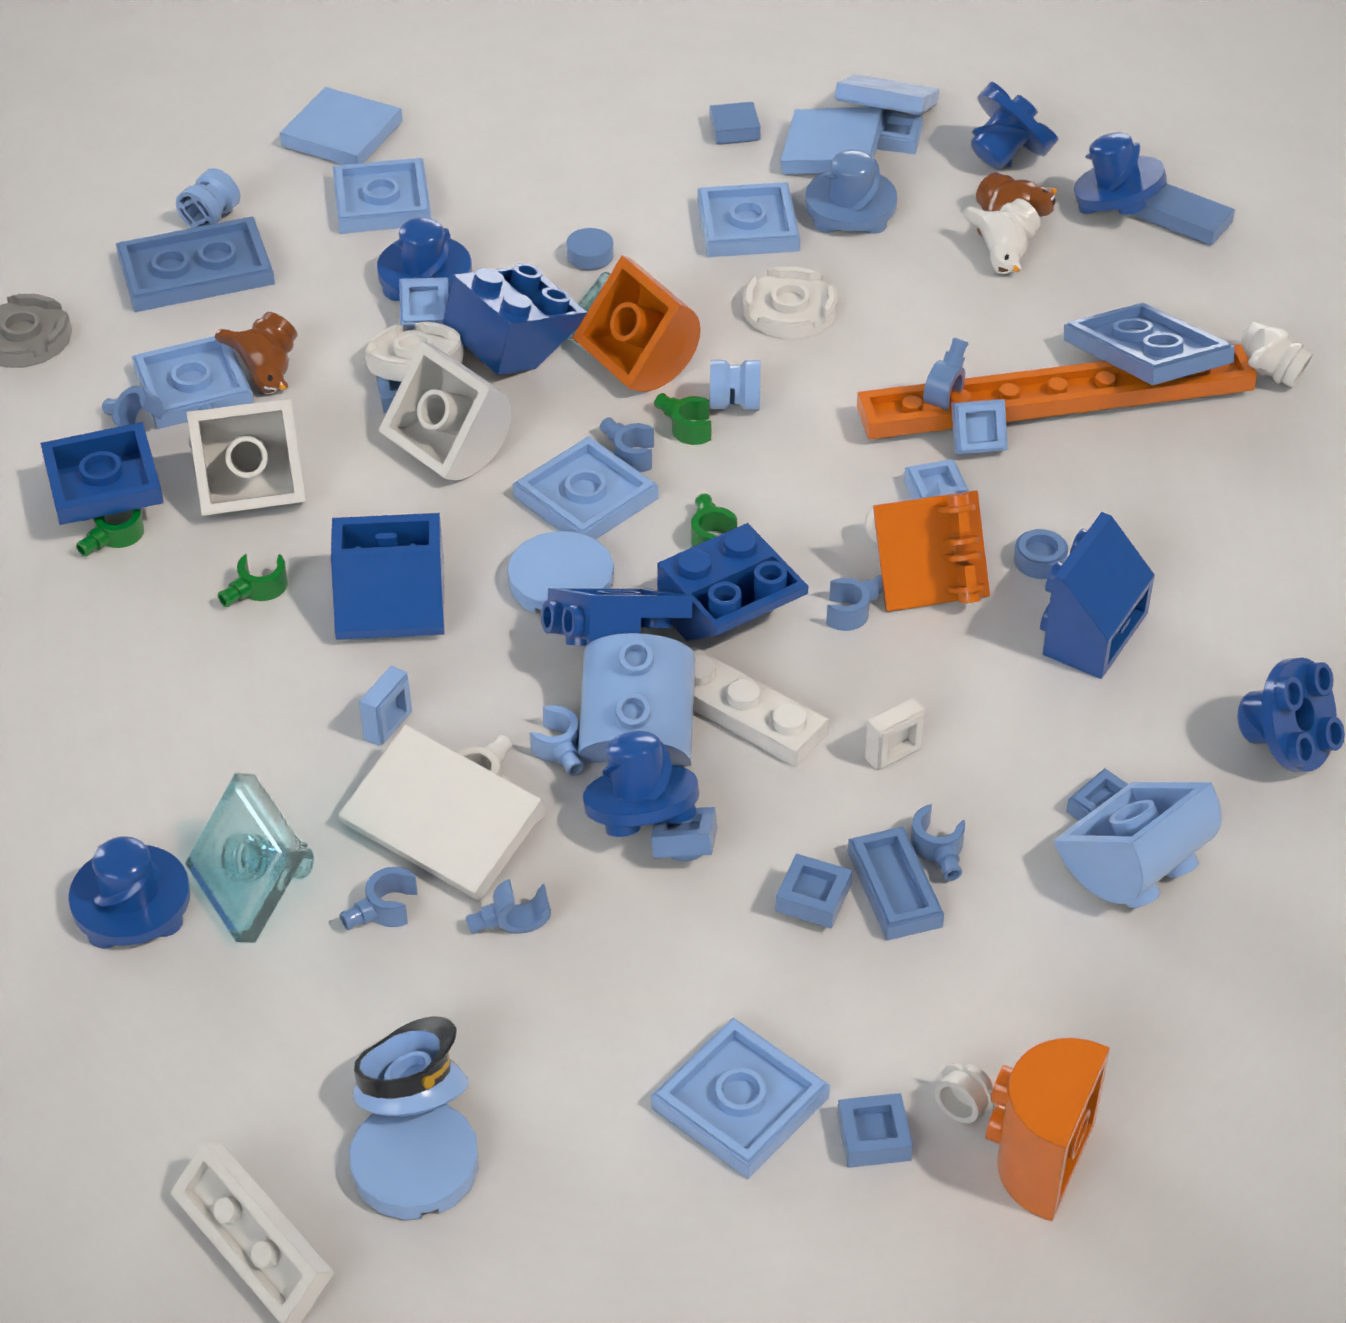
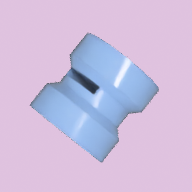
M211 168L207 169L196 179L195 185L188 186L176 197L175 204L182 220L191 228L218 223L221 220V215L228 214L239 204L241 196L235 181L222 170Z
M710 360V409L725 410L729 405H740L744 410H760V360H745L741 365H730L726 360Z

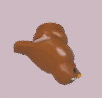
M992 173L986 176L979 184L976 200L981 205L983 211L993 212L1000 211L1001 207L1006 203H1012L1016 199H1023L1033 206L1039 217H1043L1054 211L1057 189L1055 187L1037 186L1028 180H1014L1009 175ZM977 227V232L979 233V235L983 236L980 229Z
M266 312L262 318L255 320L252 329L240 332L218 329L215 334V340L237 351L252 373L253 382L258 391L265 395H271L279 390H286L288 388L283 375L287 372L289 364L287 353L293 349V342L297 338V331L288 320L274 312Z

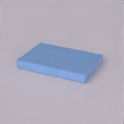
M252 216L116 243L118 258L134 312L275 284L271 263L255 219Z
M1143 302L1064 324V341L1151 385L1234 363L1233 345Z

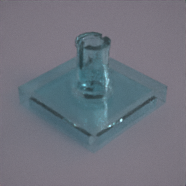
M235 773L185 864L235 942L255 943L292 878L303 879L311 873L314 856L311 849H306L308 844L299 840L255 774Z

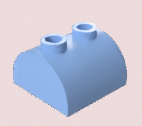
M640 633L609 635L589 643L585 647L583 660L578 758L582 762L608 763L606 747L613 738L626 732L646 731L655 734L670 754L672 765L691 766L696 663L695 654L692 649L671 638Z
M1131 782L1054 839L1053 842L1069 871L1086 889L1108 902L1127 904L1129 908H1138L1153 902L1160 896L1157 882L1164 876L1170 878L1179 877L1193 871L1199 865L1195 852L1218 834L1222 819L1221 807L1212 782Z

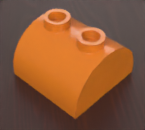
M621 255L572 338L629 389L645 392L666 385L683 371L697 349L701 329L700 321L692 309L634 260Z
M1059 1038L1045 1041L1024 1053L1016 1062L1014 1068L1003 1065L996 1078L990 1099L996 1106L990 1117L985 1139L1000 1144L997 1165L1003 1186L1020 1206L1049 1221H1053L1096 1122L1110 1047L1080 1038Z

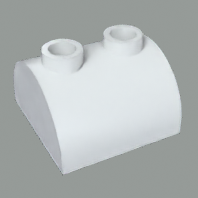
M421 341L378 431L445 479L461 480L479 472L498 453L510 428L512 409L508 397L502 391L433 344Z
M291 398L186 412L202 516L306 502Z

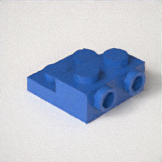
M143 422L40 443L59 525L86 521L92 518L164 503Z
M548 588V601H545L542 607L541 623L546 634L565 635L567 645L587 646L592 641L609 635L641 634V627L671 628L672 618H692L693 596L647 588Z

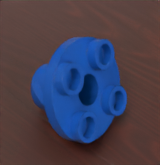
M992 81L978 95V101L990 119L984 126L977 127L971 131L975 135L971 140V147L979 159L990 167L1002 169L1007 165L1011 168V159L1022 146L1037 155L1046 156L1059 141L1057 135L1043 123H1038L1034 119L1038 111L1023 96L1016 95L1012 100L1003 88Z
M1122 132L1108 133L1100 136L1090 145V153L1085 158L1092 161L1093 168L1076 181L1074 194L1081 213L1088 214L1118 209V212L1122 215L1134 214L1145 208L1146 199L1152 197L1166 186L1167 176L1165 167L1156 158L1139 156L1140 144L1139 142H1133L1130 135Z
M418 217L405 222L399 230V239L389 245L380 254L377 261L378 280L383 287V294L386 298L393 301H400L399 279L448 278L450 293L455 274L472 272V261L468 250L459 242L451 239L447 228H443L438 221L427 217Z
M1302 657L1284 659L1271 670L1264 690L1248 692L1240 701L1237 718L1239 729L1244 738L1252 744H1268L1277 762L1289 771L1307 772L1316 770L1327 760L1331 751L1339 750L1343 745L1345 731L1343 723L1336 713V704L1332 691L1334 678L1329 665L1325 662L1315 663L1310 659Z
M631 731L616 736L608 743L606 747L608 765L602 770L604 775L590 783L583 793L586 815L593 821L604 824L608 835L625 837L637 833L641 826L663 821L680 823L690 820L696 815L695 803L699 798L700 792L696 775L689 769L672 765L669 752L655 734L646 731Z
M115 837L100 844L93 858L87 861L76 873L69 888V906L74 922L87 935L89 942L93 946L110 948L115 945H135L157 937H167L180 930L183 925V915L190 900V884L184 866L173 854L159 847L145 845L141 840L134 837Z

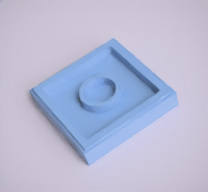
M854 74L837 82L835 98L837 101L920 115L937 105L940 89Z
M325 87L279 133L281 146L343 165L364 163L403 122L402 109Z
M876 107L795 109L780 160L782 174H822L831 170L833 157L845 150H860L875 159L884 121L883 109Z
M423 158L332 166L340 234L401 228L408 220L414 218H431Z
M788 183L697 188V203L707 257L800 251V235Z
M215 336L132 356L134 370L140 386L158 397L163 403L162 418L159 419L152 415L157 429L188 422L186 412L197 411L204 403H210L214 408L254 403L252 391L234 349L216 341Z
M590 436L513 483V496L559 531L579 532L594 539L599 538L659 499L658 485Z
M733 1017L651 1095V1108L749 1179L829 1098L830 1085Z

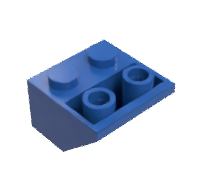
M518 263L514 267L493 270L480 268L475 272L455 274L442 324L456 330L460 335L462 344L493 372L501 375L536 369L579 327L587 311L573 301L569 293L558 288L547 279L539 268L527 263Z
M1101 512L1088 530L1080 529L1072 543L1068 558L1064 563L1057 561L1053 565L1045 585V590L1051 593L1050 603L1047 605L1040 622V630L1045 631L1042 655L1099 679L1104 677L1148 614L1155 576L1112 515Z
M440 513L332 518L331 570L336 640L445 634L444 555Z
M749 523L657 563V590L693 596L692 618H672L671 622L672 626L686 641L718 636L808 594L809 586Z

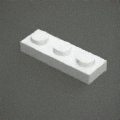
M693 646L691 648L696 659L694 712L794 767L828 734V718Z
M202 1142L170 1194L279 1323H302L335 1272L221 1142Z

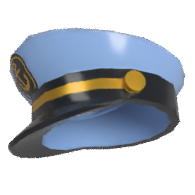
M438 1016L421 1018L403 1025L375 1045L363 1051L354 1064L356 1083L353 1091V1100L361 1109L377 1115L405 1117L429 1112L459 1097L467 1089L469 1081L463 1070L449 1056V1051L455 1042L457 1032L454 1023L447 1018Z

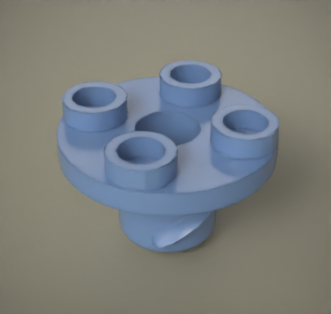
M845 150L833 157L831 170L816 176L808 184L805 193V206L810 216L814 219V227L822 232L841 230L878 234L887 228V221L892 218L896 211L897 191L887 178L880 175L877 161L869 154L860 150Z

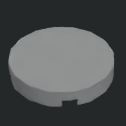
M15 294L7 297L8 303L0 305V366L6 368H25L41 364L60 354L69 344L72 333L70 319L67 311H63L61 304L54 298L39 294Z

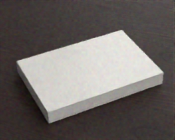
M405 724L339 812L338 816L343 824L480 902L543 814L546 806L541 798Z

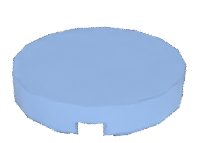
M554 531L542 533L523 542L512 553L507 569L512 597L523 608L536 613L535 608L542 610L544 602L548 601V588H611L614 582V564L610 552L598 540L579 532Z
M448 1104L426 1113L405 1117L381 1116L372 1113L358 1127L349 1147L351 1176L362 1200L380 1214L403 1220L422 1219L421 1213H428L438 1209V1214L453 1208L471 1190L479 1170L476 1134L466 1117Z

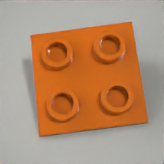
M978 490L873 505L886 612L959 601L961 604L981 601L982 597L990 596Z

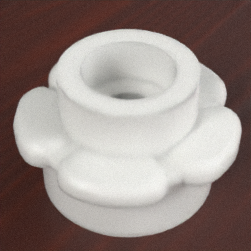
M951 1063L944 1067L941 1071L943 1079L935 1087L934 1094L938 1105L949 1117L961 1123H972L979 1116H982L984 1112L989 1113L993 1110L995 1103L990 1101L993 1089L992 1082L981 1068L972 1064L961 1066L958 1063Z

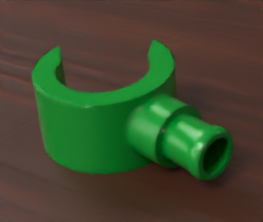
M664 393L657 395L654 400V406L657 409H661L664 415L672 419V433L678 441L689 445H700L711 440V420H708L709 399L690 396L678 400L675 397L670 398Z
M703 493L696 497L695 504L698 508L691 519L692 547L716 537V535L709 533V531L725 533L737 528V517L733 512L726 508L716 507L709 494Z
M140 508L132 510V517L127 522L119 525L107 524L105 516L93 518L95 528L86 533L84 539L76 543L78 552L82 556L87 557L94 550H100L105 546L124 548L138 542L144 534Z
M247 554L243 555L237 563L238 578L230 582L229 587L219 591L217 594L220 603L224 607H229L235 601H242L245 598L255 601H268L279 597L288 586L283 556L281 554L278 555L277 567L271 574L257 577L250 575Z

